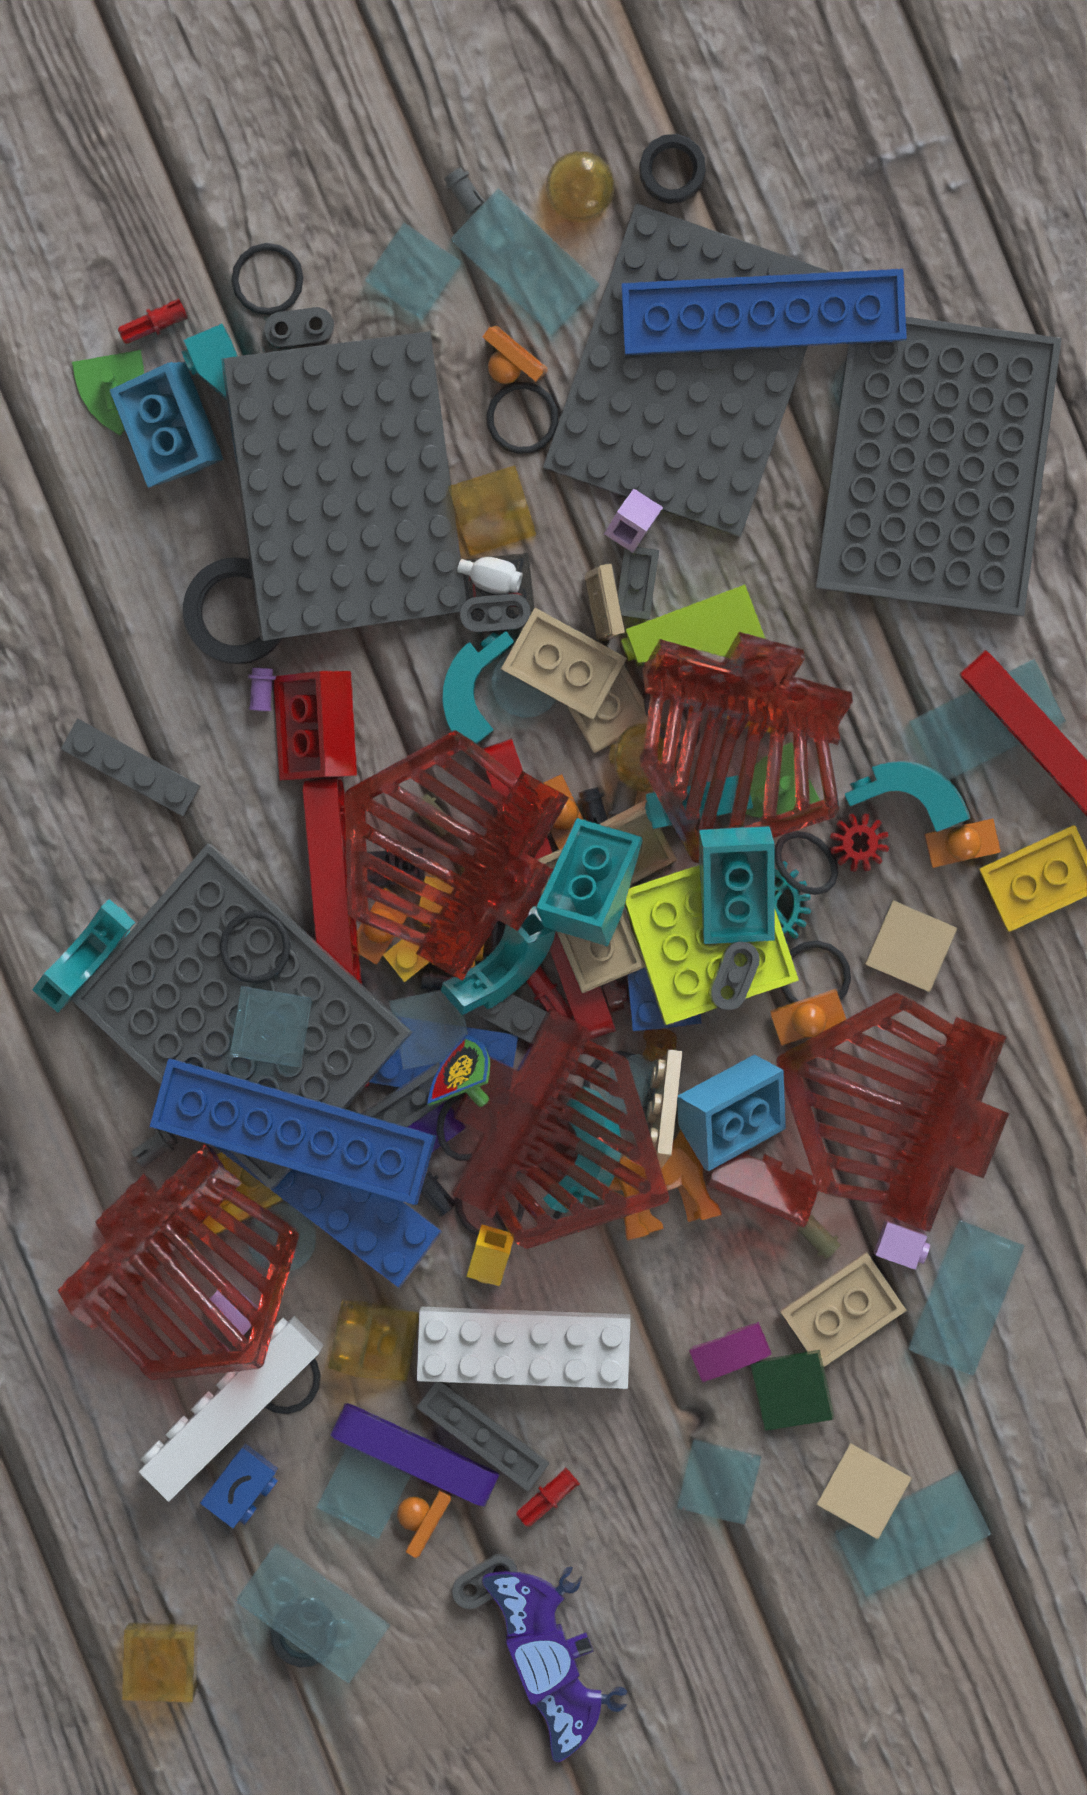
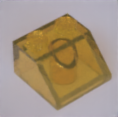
M515 465L448 486L470 556L537 536Z
M341 1299L328 1368L354 1377L407 1381L419 1312L371 1302Z

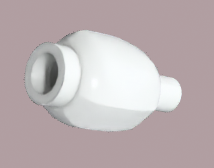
M483 557L475 562L461 559L457 569L458 573L469 575L476 587L496 595H504L509 592L517 593L523 576L522 573L516 571L512 563L492 557Z

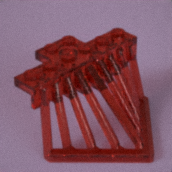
M739 632L725 657L659 639L643 667L645 693L650 694L644 748L639 756L640 765L694 863H699V830L713 829L735 744L748 721L750 722L728 828L770 826L772 837L776 838L835 818L840 807L829 743L838 745L841 741L838 726L853 703L852 692L795 677L805 660L803 649ZM670 699L660 764L657 750L663 702ZM689 705L675 780L672 786L669 779L675 773V759L682 712ZM709 710L685 811L682 802L688 795L687 786L700 722ZM728 716L697 833L695 826L700 819L701 802L718 732ZM771 727L763 815L759 822L744 826L760 741L768 728ZM788 732L793 733L796 803L793 810L777 815L783 743ZM809 738L815 740L824 796L823 800L810 804L807 750Z
M454 730L346 791L345 825L348 915L363 924L419 946L416 952L417 955L463 981L484 943L491 935L497 921L499 920L518 931L524 920L528 917L542 889L546 886L554 869L534 858L544 844L555 821L561 815L569 797L540 782L524 771L521 772L519 777L515 776L475 742ZM462 750L506 785L510 793L505 797L450 756ZM437 764L494 805L499 811L496 817L424 770ZM411 778L487 829L485 836L453 819L399 786V784ZM382 793L389 795L476 848L475 853L472 856L373 798ZM366 811L464 867V872L462 875H459L367 824ZM366 839L453 887L454 889L451 894L441 891L367 853ZM367 868L443 908L440 913L431 912L368 882ZM368 898L430 926L429 932H419L369 911Z
M894 993L779 1055L776 1059L777 1067L784 1071V1089L818 1191L834 1197L882 1204L879 1213L930 1232L955 1168L984 1179L1009 1113L981 1101L1007 1036L956 1017L954 1024L911 998ZM905 1011L945 1035L947 1038L946 1044L943 1045L891 1017ZM878 1026L934 1055L939 1059L937 1066L932 1065L863 1032ZM849 1041L856 1046L930 1079L929 1087L840 1051L835 1047ZM816 1057L823 1058L923 1100L921 1108L807 1064V1062ZM801 1076L914 1120L913 1128L806 1090ZM811 1107L891 1135L907 1142L906 1146L903 1149L816 1122ZM821 1138L899 1162L897 1169H889L826 1153ZM832 1169L891 1184L889 1189L885 1191L840 1184L835 1181Z
M551 1008L547 1012L518 1069L489 1056V1080L487 1084L480 1086L489 1097L488 1102L484 1106L478 1107L465 1093L453 1115L455 1119L483 1132L453 1188L452 1195L483 1210L486 1216L493 1218L496 1211H498L515 1243L526 1249L666 1204L669 1201V1194L628 1060L588 1040L591 1031L587 1026ZM586 1054L609 1065L614 1069L617 1081L578 1060L579 1056ZM570 1074L579 1076L608 1092L610 1095L623 1099L627 1114L568 1080V1076ZM562 1094L575 1099L617 1124L620 1128L633 1132L637 1147L557 1099L558 1095ZM549 1112L572 1123L626 1156L632 1162L642 1166L647 1180L548 1119ZM538 1132L569 1147L635 1188L639 1193L625 1197L613 1191L536 1137ZM527 1153L550 1163L598 1196L606 1204L592 1209L588 1208L526 1157ZM519 1171L532 1179L568 1209L572 1215L558 1220L550 1216L516 1178L517 1172ZM507 1191L519 1201L539 1226L527 1230L523 1229L505 1197Z
M206 1144L195 1154L191 1155L187 1162L171 1178L167 1179L160 1189L145 1174L135 1183L131 1184L126 1192L95 1221L106 1242L72 1276L68 1277L57 1290L71 1315L93 1330L99 1326L140 1368L143 1375L151 1380L260 1369L265 1363L299 1238V1233L293 1226L236 1190L241 1181L225 1169L215 1151ZM224 1200L229 1201L276 1231L278 1238L275 1247L225 1211L220 1204ZM210 1216L263 1255L270 1262L267 1277L265 1278L211 1231L204 1223V1220ZM191 1233L195 1234L262 1293L258 1309L195 1248L189 1238ZM175 1249L248 1319L253 1327L249 1340L242 1335L182 1269L173 1254ZM158 1265L169 1274L239 1351L230 1352L228 1347L216 1338L163 1280L156 1268ZM143 1280L149 1284L213 1354L203 1355L202 1350L146 1294L142 1285ZM128 1295L175 1343L186 1357H177L176 1353L127 1305L126 1297ZM114 1310L161 1359L151 1360L110 1318L111 1312Z

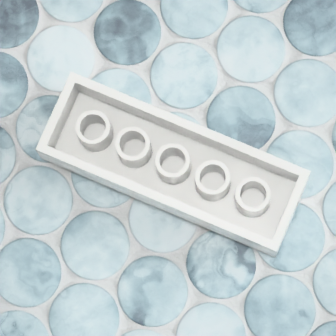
M421 1307L419 1311L417 1381L628 1389L630 1314Z
M295 1316L288 1322L282 1318L266 1335L269 1341L264 1346L258 1342L244 1355L241 1361L245 1365L239 1371L233 1366L216 1384L219 1390L214 1395L208 1391L191 1409L194 1415L189 1420L185 1416L181 1417L166 1434L169 1440L165 1444L158 1440L140 1459L144 1465L139 1473L168 1502L320 1353L324 1345Z

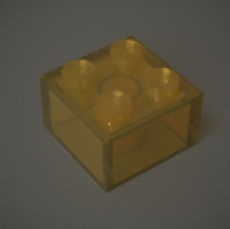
M128 1623L124 1630L122 1700L193 1702L197 1689L198 1625Z

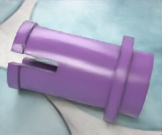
M253 667L252 674H248V678H251L249 710L271 711L272 680H276V676H273V669Z

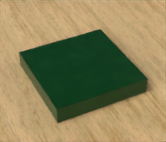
M820 1350L766 1358L750 1364L765 1431L834 1419V1411Z

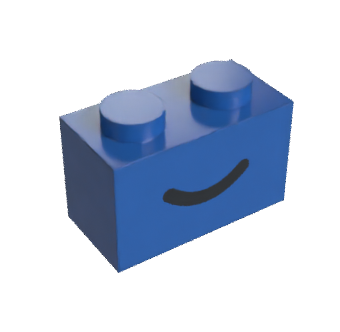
M244 1443L203 1497L200 1504L232 1528L239 1521L245 1525L257 1509L252 1504L260 1493L266 1497L278 1482L273 1477L278 1468Z

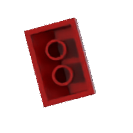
M315 671L276 676V680H274L279 781L357 776L351 671Z

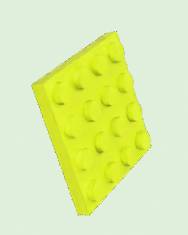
M697 865L629 888L625 908L642 954L664 1025L716 1009L717 1007L710 999L709 989L724 951L733 943L704 944L700 866ZM775 910V941L747 942L757 949L760 961L746 998L799 981ZM737 953L734 957V962L737 966L741 967L745 964L746 958L742 953ZM724 986L721 989V996L724 999L732 997V989L729 986Z

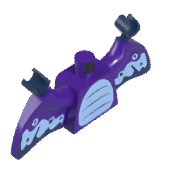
M567 1567L563 1570L559 1585L555 1588L546 1580L527 1573L506 1571L485 1574L482 1582L504 1614L508 1634L506 1635V1643L530 1704H535L544 1716L550 1734L552 1758L555 1762H561L579 1749L588 1739L599 1719L601 1704L607 1705L614 1712H619L627 1706V1704L616 1703L613 1695H626L628 1691L625 1688L616 1687L609 1694H601V1690L586 1688L578 1679L580 1673L575 1659L594 1652L587 1632L567 1639L562 1625L556 1624L555 1612L559 1604L565 1599L563 1595L576 1592L581 1584L582 1576L576 1582L567 1581L566 1577L570 1575L573 1567Z

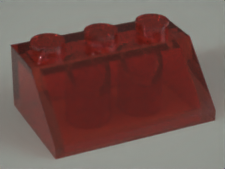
M751 1148L709 1171L706 1178L709 1186L803 1228L808 1223L820 1186L813 1182L816 1176L796 1168L793 1174L782 1169L783 1162L772 1156L764 1154L763 1158L760 1159L749 1154Z

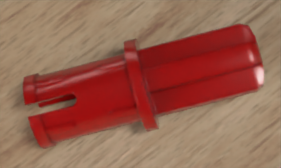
M177 298L152 311L146 309V315L120 326L118 333L123 343L129 344L153 332H156L158 336L161 334V330L188 319V316L180 299Z
M539 966L526 982L536 995L534 1000H539L554 1023L561 1025L569 1020L573 1013L555 988L558 986L557 983L552 984L541 966Z
M565 1467L543 1488L541 1486L538 1487L540 1491L516 1512L517 1517L525 1526L531 1527L553 1506L557 1509V1503L579 1486V1481Z

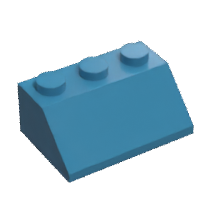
M186 362L166 363L110 389L148 488L196 473L224 460Z
M754 1054L678 1095L679 1127L704 1169L710 1171L786 1129L784 1071L781 1068Z

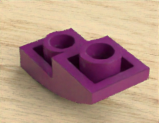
M759 1322L729 1331L723 1337L695 1345L689 1350L702 1382L736 1371L772 1354Z

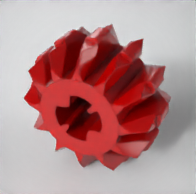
M864 813L862 815L860 825L857 824L856 816L849 814L848 820L851 827L848 828L844 822L838 821L836 825L844 832L843 835L837 833L830 834V839L841 841V846H834L830 848V851L833 854L843 850L844 855L837 861L840 866L851 858L850 871L855 872L857 870L859 860L862 862L864 871H870L871 866L868 858L870 857L875 863L881 864L883 860L875 853L876 850L888 852L889 850L887 845L878 844L879 839H885L889 836L888 832H881L876 835L874 831L880 827L882 822L876 820L868 827L869 814ZM855 833H857L858 837L862 833L867 837L864 842L867 849L862 852V849H858L857 852L852 849L854 841L851 837Z

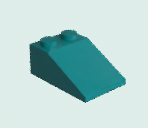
M222 323L185 339L184 343L187 349L181 351L192 375L198 373L206 384L227 400L221 359L237 357L238 355Z
M577 818L536 907L543 927L608 947L622 916L643 841L642 837Z
M770 826L699 830V866L704 944L775 941V850Z

